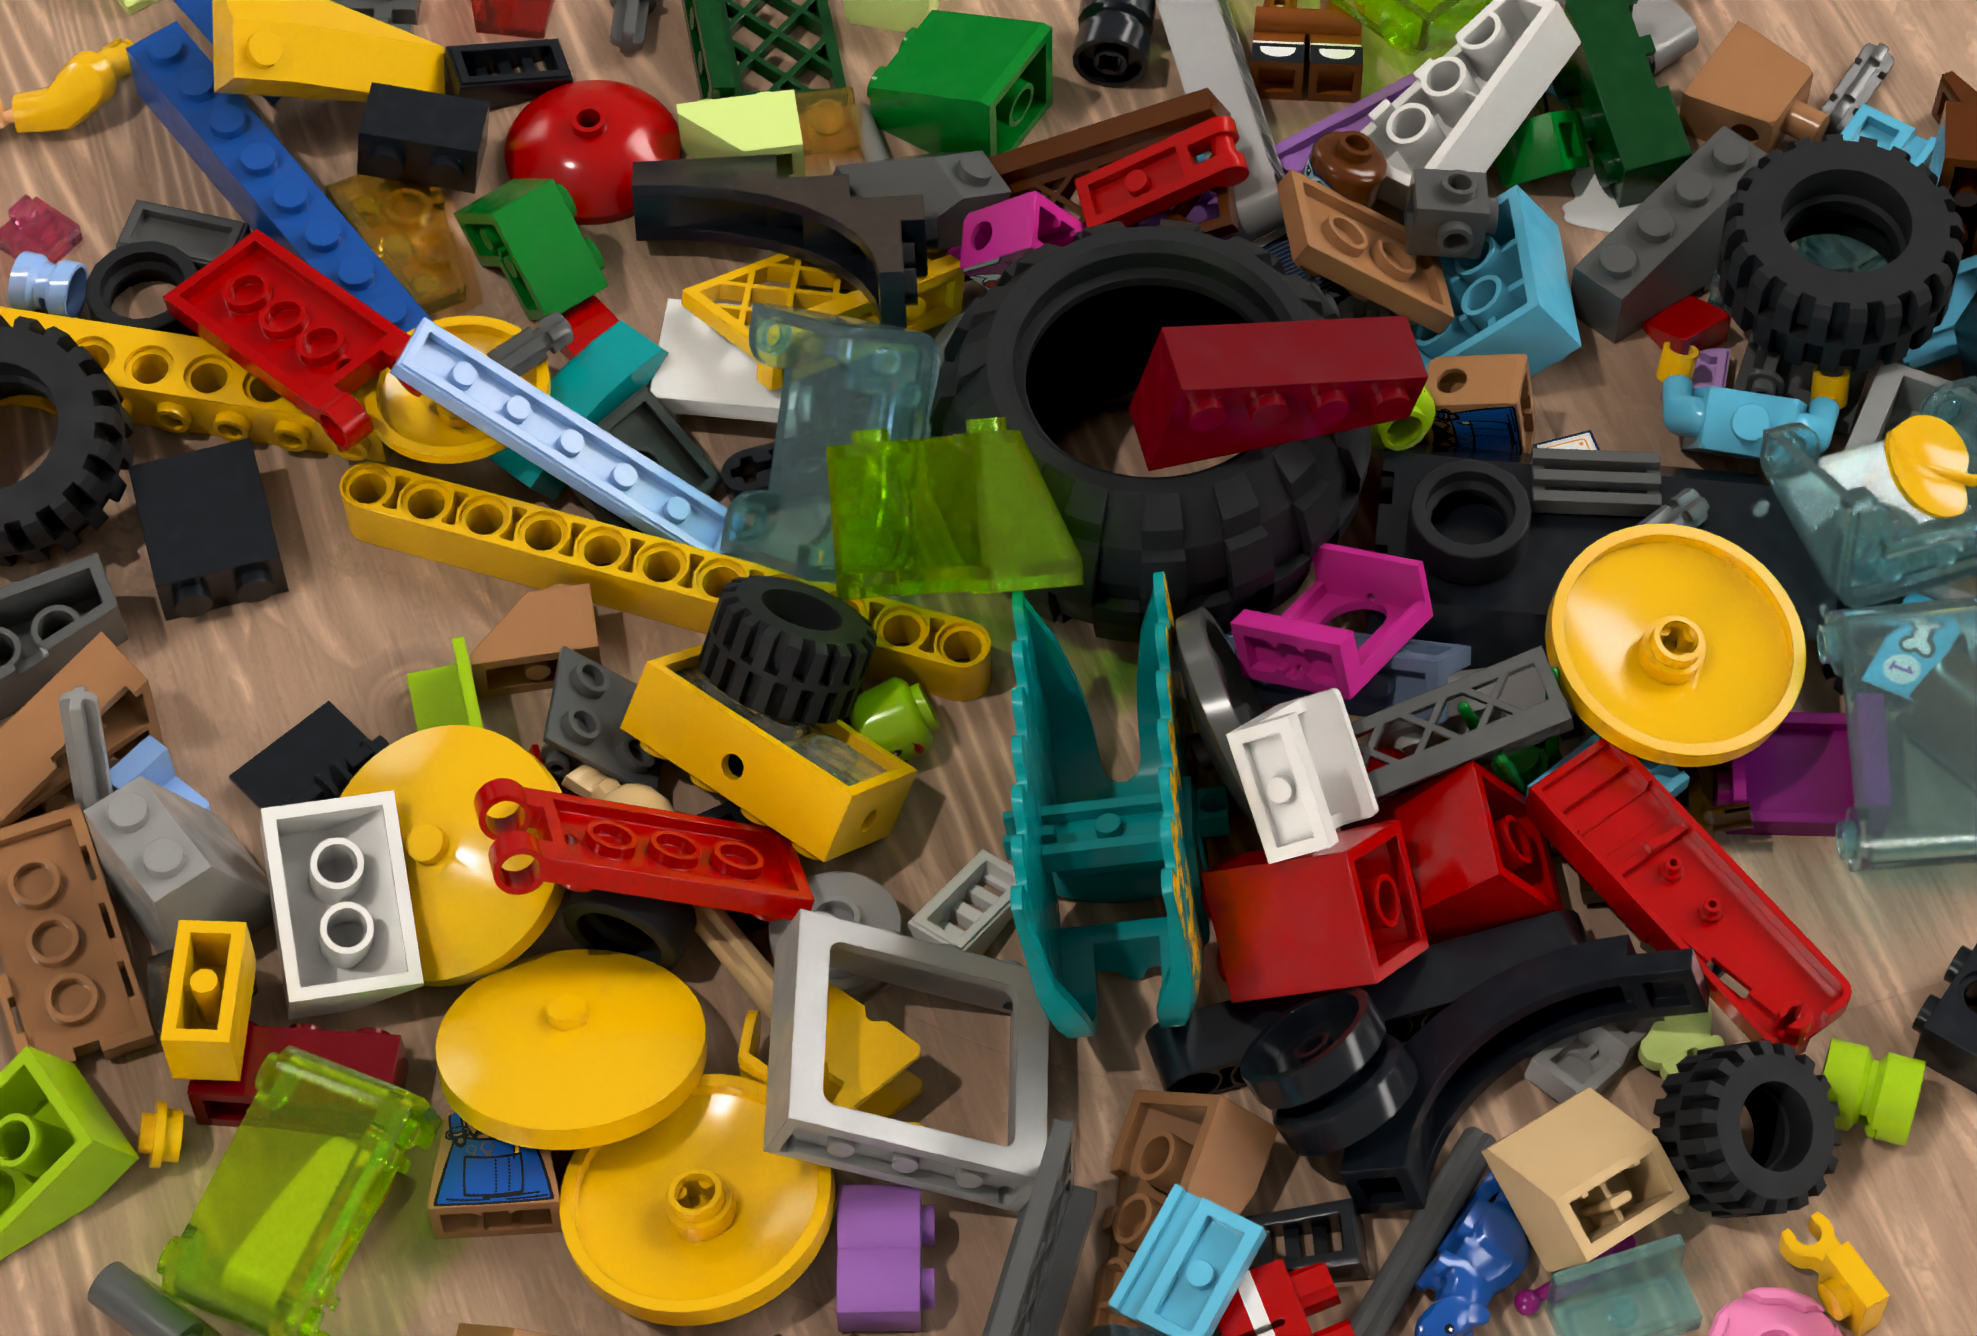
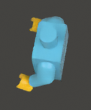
M1666 341L1664 343L1655 376L1663 383L1662 399L1665 427L1670 433L1684 437L1682 450L1799 468L1801 455L1818 456L1829 447L1839 411L1847 405L1850 380L1849 369L1844 368L1843 375L1828 377L1822 375L1823 371H1818L1819 365L1813 368L1811 397L1808 406L1799 399L1714 386L1693 388L1692 378L1699 356L1698 348L1690 345L1688 355H1682L1670 349V342Z

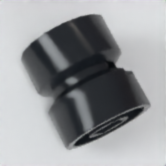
M1081 0L1078 16L1079 31L1075 37L1072 56L1073 67L1078 74L1090 83L1111 88L1130 86L1141 80L1148 70L1150 36L1154 27L1156 0Z

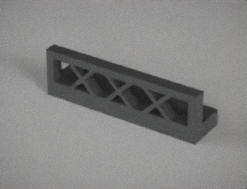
M1542 645L1351 723L1356 739L1373 732L1367 746L1358 743L1361 755H1363L1362 759L1366 771L1371 759L1386 764L1367 773L1378 805L1471 760L1484 766L1496 761L1495 756L1500 751L1506 752L1509 756L1574 729L1572 717ZM1531 667H1536L1548 700L1526 709H1520L1499 700L1509 676ZM1496 682L1491 696L1476 691ZM1465 696L1486 705L1477 728L1460 735L1438 726L1437 724L1446 703L1457 697ZM1434 707L1429 721L1414 716ZM1495 709L1509 714L1506 717L1489 723ZM1398 721H1403L1424 730L1415 754L1398 760L1376 751L1385 727ZM1433 734L1447 739V741L1427 748Z

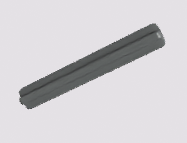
M1477 1127L1464 1129L1428 1190L1425 1209L1415 1211L1351 1318L1350 1324L1355 1336H1388L1416 1289L1414 1284L1435 1257L1436 1249L1454 1224L1487 1169L1488 1163L1481 1151L1497 1142L1492 1135L1484 1133Z

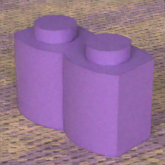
M902 1184L838 1185L836 1300L839 1332L922 1331V1310H935V1268H922V1246H935V1205H922L921 1189Z

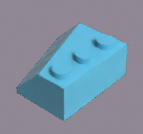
M1518 185L1495 198L1498 200L1497 228L1494 235H1485L1480 259L1440 257L1455 319L1441 334L1419 324L1411 325V330L1426 372L1429 362L1435 357L1527 354L1530 377L1550 365L1562 361L1570 353L1581 347L1559 227Z

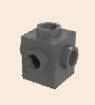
M1413 168L1404 209L1407 254L1480 259L1485 235H1494L1498 222V200L1488 197L1486 173Z

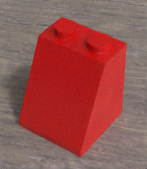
M1474 760L1378 805V813L1371 818L1340 826L1341 831L1387 820H1400L1429 945L1553 911L1564 910L1547 838L1529 820L1525 811L1527 797Z
M1399 819L1336 832L1339 842L1332 847L1269 864L1264 849L1229 856L1201 873L1203 881L1202 905L1208 917L1212 919L1218 943L1217 967L1221 978L1228 985L1232 1003L1377 984L1430 948Z

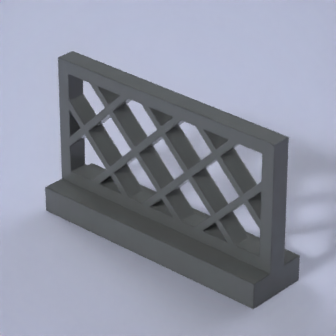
M1057 1118L1053 1120L1030 1199L1020 1210L982 1336H1058L1097 1204V1191L1074 1185L1073 1122Z

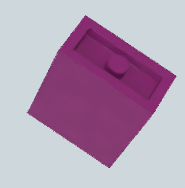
M1857 693L1852 713L1789 712L1779 728L1767 741L1742 757L1722 763V770H1715L1714 807L1749 800L1753 828L1730 830L1726 831V834L1883 838L1892 808L1884 693Z

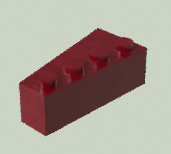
M1407 316L1162 327L1129 407V412L1148 471L1409 418L1427 382L1428 374Z

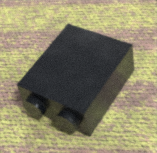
M251 438L128 467L153 578L166 621L180 617H198L209 610L242 602H260L271 595L289 591Z

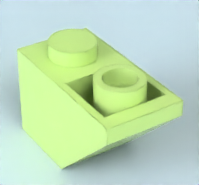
M794 89L777 92L765 91L753 95L721 99H702L697 102L676 104L681 150L691 157L698 159L776 154L778 176L805 177L803 140Z

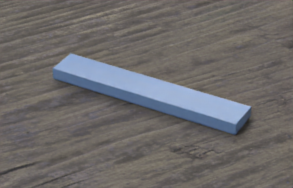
M426 317L417 325L390 371V374L645 534L724 554L743 519Z

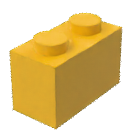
M178 921L160 1039L172 1079L240 1081L257 965L247 922Z

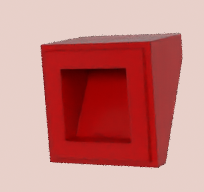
M1689 295L1643 321L1641 328L1661 349H1663V345L1667 341L1670 342V349L1678 354L1688 355L1690 345L1697 347L1700 354V351L1715 348L1727 341L1731 316L1724 309Z

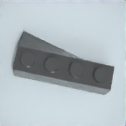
M1725 125L1721 127L1574 267L1571 295L1576 318L1616 344L1642 329L1643 321L1698 290H1701L1704 294L1718 286L1720 276L1717 274V260L1731 194L1736 192L1737 183L1748 169L1754 166L1757 167L1759 159L1767 153Z

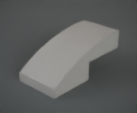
M1664 1017L1613 1023L1567 1037L1537 1053L1531 1059L1524 1077L1559 1103L1588 1087L1601 1094L1636 1058L1641 1041L1647 1036L1653 1024L1657 1021H1663Z

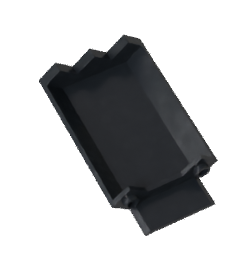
M1421 443L1400 451L1384 448L1374 552L1416 560L1411 553L1406 534L1413 490L1427 472L1446 462L1473 459L1499 466L1513 474L1527 491L1532 510V454ZM1660 465L1662 505L1671 507L1672 505L1669 501L1671 498L1684 489H1695L1709 504L1706 521L1696 528L1720 536L1738 545L1755 557L1773 574L1788 594L1796 609L1805 639L1836 642L1840 492L1763 485L1759 474ZM1545 487V490L1582 491V488ZM1608 489L1607 491L1615 493L1646 494V491L1644 490ZM1469 500L1449 502L1434 510L1431 517L1432 525L1440 534L1454 542L1469 545L1489 543L1502 536L1507 526L1505 519L1498 511L1484 503ZM1531 513L1524 556L1510 573L1491 583L1467 586L1443 581L1425 570L1433 617L1411 639L1471 646V665L1461 670L1487 668L1541 645L1548 660L1545 642L1547 613L1552 597L1566 570L1587 547L1597 540L1621 529L1633 527L1646 517ZM1368 610L1366 634H1373L1387 617L1376 610Z

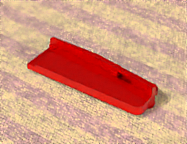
M1601 738L1529 788L1525 811L1535 827L1644 944L1648 943L1656 951L1693 948L1710 991L1709 997L1751 1042L1771 1040L1772 1044L1785 1043L1795 1047V1056L1800 1055L1806 1051L1808 1043L1813 1036L1841 1017L1846 1011L1852 994L1851 985L1848 980L1634 755ZM1711 963H1715L1749 991L1748 996L1742 998L1722 982L1709 969Z

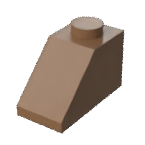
M590 583L579 585L556 584L544 590L526 592L470 653L478 699L553 688L560 649L563 646L602 665Z

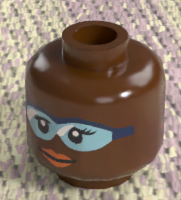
M1335 131L1321 136L1313 145L1302 174L1336 191L1345 198L1371 209L1386 178L1387 162L1382 151L1367 135L1358 131Z

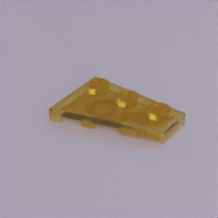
M359 174L326 186L325 195L428 315L466 301V281L454 235L449 230L441 188Z

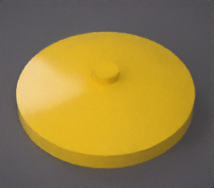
M1656 523L1628 527L1608 534L1587 547L1572 562L1559 583L1548 608L1545 627L1546 651L1550 667L1559 669V687L1564 698L1584 723L1599 736L1625 752L1644 760L1677 767H1702L1721 764L1742 757L1767 741L1779 728L1792 709L1804 681L1806 669L1804 632L1796 609L1784 588L1773 574L1751 554L1738 545L1701 529L1676 524Z
M446 725L428 728L405 736L388 745L371 758L351 779L340 796L341 798L394 790L424 981L423 986L446 987L470 983L509 965L531 947L544 932L555 915L566 890L560 884L543 882L539 888L528 894L512 895L502 891L496 885L488 859L489 849L495 840L487 837L480 829L474 808V799L477 791L485 783L498 778L512 779L526 788L562 793L551 773L534 755L509 738L480 727ZM511 801L499 802L489 809L487 815L493 818L508 817L518 809L519 804ZM528 828L526 832L533 834L538 839L536 829ZM525 854L515 855L507 859L501 868L508 871H519L528 867L533 862L534 857Z
M572 949L538 954L510 963L501 970L484 976L466 989L449 1008L440 1024L435 1044L438 1077L442 1092L452 1109L465 1122L487 1136L502 1142L543 1150H575L607 1145L624 1140L655 1126L670 1116L690 1097L704 1073L708 1052L705 1017L701 1005L694 993L680 978L667 969L646 959L626 953L596 949Z
M703 1074L690 1097L670 1116L655 1126L624 1140L592 1148L576 1149L562 1181L559 1212L561 1228L579 1273L596 1294L607 1303L628 1315L656 1324L671 1326L713 1324L744 1315L773 1300L789 1288L813 1262L826 1239L834 1214L835 1180L833 1168L763 1151L767 1096L766 1084L734 1075Z

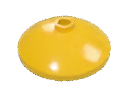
M454 316L432 321L486 356L488 352L522 331L521 328L509 322L486 316ZM416 328L406 333L411 336ZM546 359L520 377L550 396L551 376ZM388 367L365 383L364 404L366 412L372 421L373 430L382 442L399 454L428 463L456 464L479 460L507 448L499 441L424 394L420 397L412 395L395 376L390 374L391 369Z

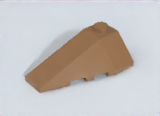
M1135 1090L1112 1155L1110 1173L1120 1179L1116 1206L1109 1207L1104 1211L1102 1230L1111 1234L1108 1260L1099 1267L1095 1274L1087 1336L1155 1335L1139 1326L1137 1322L1123 1315L1119 1316L1113 1313L1108 1303L1166 1198L1176 1183L1184 1187L1185 1191L1199 1198L1204 1197L1240 1215L1257 1191L1260 1179L1269 1164L1270 1151L1278 1132L1274 1125L1222 1095Z

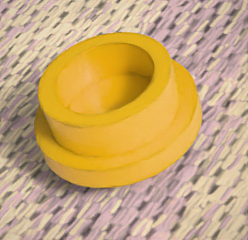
M156 1100L154 1113L142 1112L140 1117L137 1153L150 1154L149 1168L160 1169L162 1162L178 1163L184 1109L167 1108L168 1103L163 1100Z

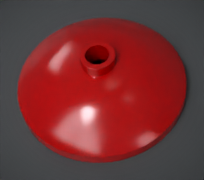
M584 80L553 88L530 102L518 114L509 128L504 146V159L509 181L512 179H553L555 184H561L572 197L577 209V215L573 217L577 225H601L634 216L632 194L633 162L681 159V141L679 130L672 114L651 94L622 82Z

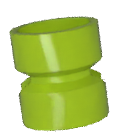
M1832 1037L1821 1075H1825L1831 1085V1089L1827 1092L1829 1101H1837L1841 1116L1834 1117L1835 1129L1848 1132L1856 1123L1862 1124L1868 1138L1904 1147L1914 1118L1926 1061L1888 1052L1879 1061L1873 1059L1868 1046Z

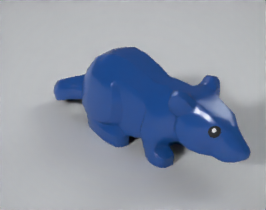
M1491 1170L1473 1192L1454 1224L1435 1251L1438 1255L1424 1269L1414 1284V1287L1420 1291H1426L1431 1288L1435 1292L1434 1303L1417 1319L1414 1331L1415 1336H1473L1474 1327L1483 1326L1490 1320V1311L1486 1306L1491 1297L1512 1285L1527 1266L1530 1254L1529 1239ZM1499 1192L1494 1202L1490 1203L1491 1197Z

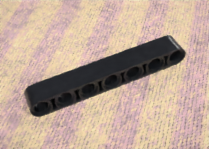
M1574 910L1553 911L1429 945L1430 948L1379 983L1357 987L1369 994L1385 1018L1386 1033L1404 1043L1436 1014L1460 996L1491 977L1526 960L1590 940L1577 912ZM1323 991L1235 1003L1228 1000L1193 1010L1186 1026L1161 1028L1159 1022L1154 1024L1147 1031L1145 1040L1163 1090L1167 1092L1216 1095L1247 1086L1241 1077L1240 1062L1248 1046L1267 1025L1286 1010Z

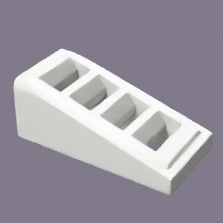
M982 849L907 923L906 936L936 944H952L958 946L963 951L983 955L1013 917L1010 903L1011 886H1016L1013 866ZM981 880L1003 894L998 897L977 884ZM964 900H966V901L972 903L973 905L979 907L980 909L984 910L985 912L983 913V912L977 910L976 908H974V907L970 906L969 904L965 903ZM950 919V920L954 921L955 923H957L958 925L962 926L963 928H965V929H967V930L964 931V930L958 928L957 926H955V925H953L952 923L948 922V920Z

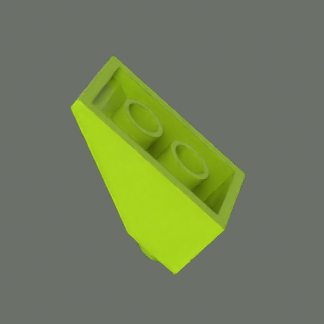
M26 1046L0 1072V1261L93 1205L140 1158L76 1065L30 1046Z

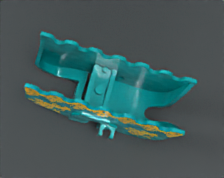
M1164 571L1153 573L1154 587L1141 626L1136 684L1141 759L1137 774L1127 782H1116L1106 777L1100 762L1098 742L1089 706L1057 638L1025 598L1024 589L1012 590V611L1017 641H1012V659L1017 688H1012L1011 696L1017 736H1012L1011 750L1017 785H1011L1013 811L1003 812V822L1007 834L1003 835V846L1007 860H1012L1016 879V886H1011L1010 891L1011 912L1036 996L1048 1019L1060 1033L1069 1039L1094 1036L1098 1027L1097 971L1119 972L1130 980H1137L1145 975L1147 969L1161 965L1162 987L1156 1006L1157 1018L1161 1028L1186 1026L1199 996L1204 946L1210 939V917L1206 914L1201 899L1203 885L1201 873L1209 869L1205 837L1231 835L1228 815L1230 801L1226 786L1199 789L1196 755L1189 740V736L1193 735L1190 707L1179 665L1177 636ZM1057 895L1073 900L1097 903L1134 902L1163 896L1167 917L1061 928Z

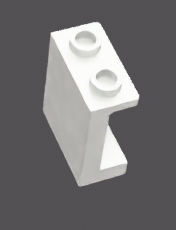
M668 298L659 346L669 352V354L652 378L650 391L674 420L680 424L681 414L775 422L782 423L785 426L786 439L800 436L803 422L812 423L815 416L816 386L809 385L811 376L776 390H769L756 380L757 361L684 308L681 305V299ZM717 303V304H726V305L741 306V305H738V304ZM751 306V307H754V308H763V309H772V310L785 311L784 308H772V307ZM794 309L793 312H801V311H803V310H795V309ZM747 326L759 335V327Z
M1331 688L1280 703L1226 734L1269 864L1330 848L1339 842L1336 828L1371 818L1378 813L1379 807L1339 689Z

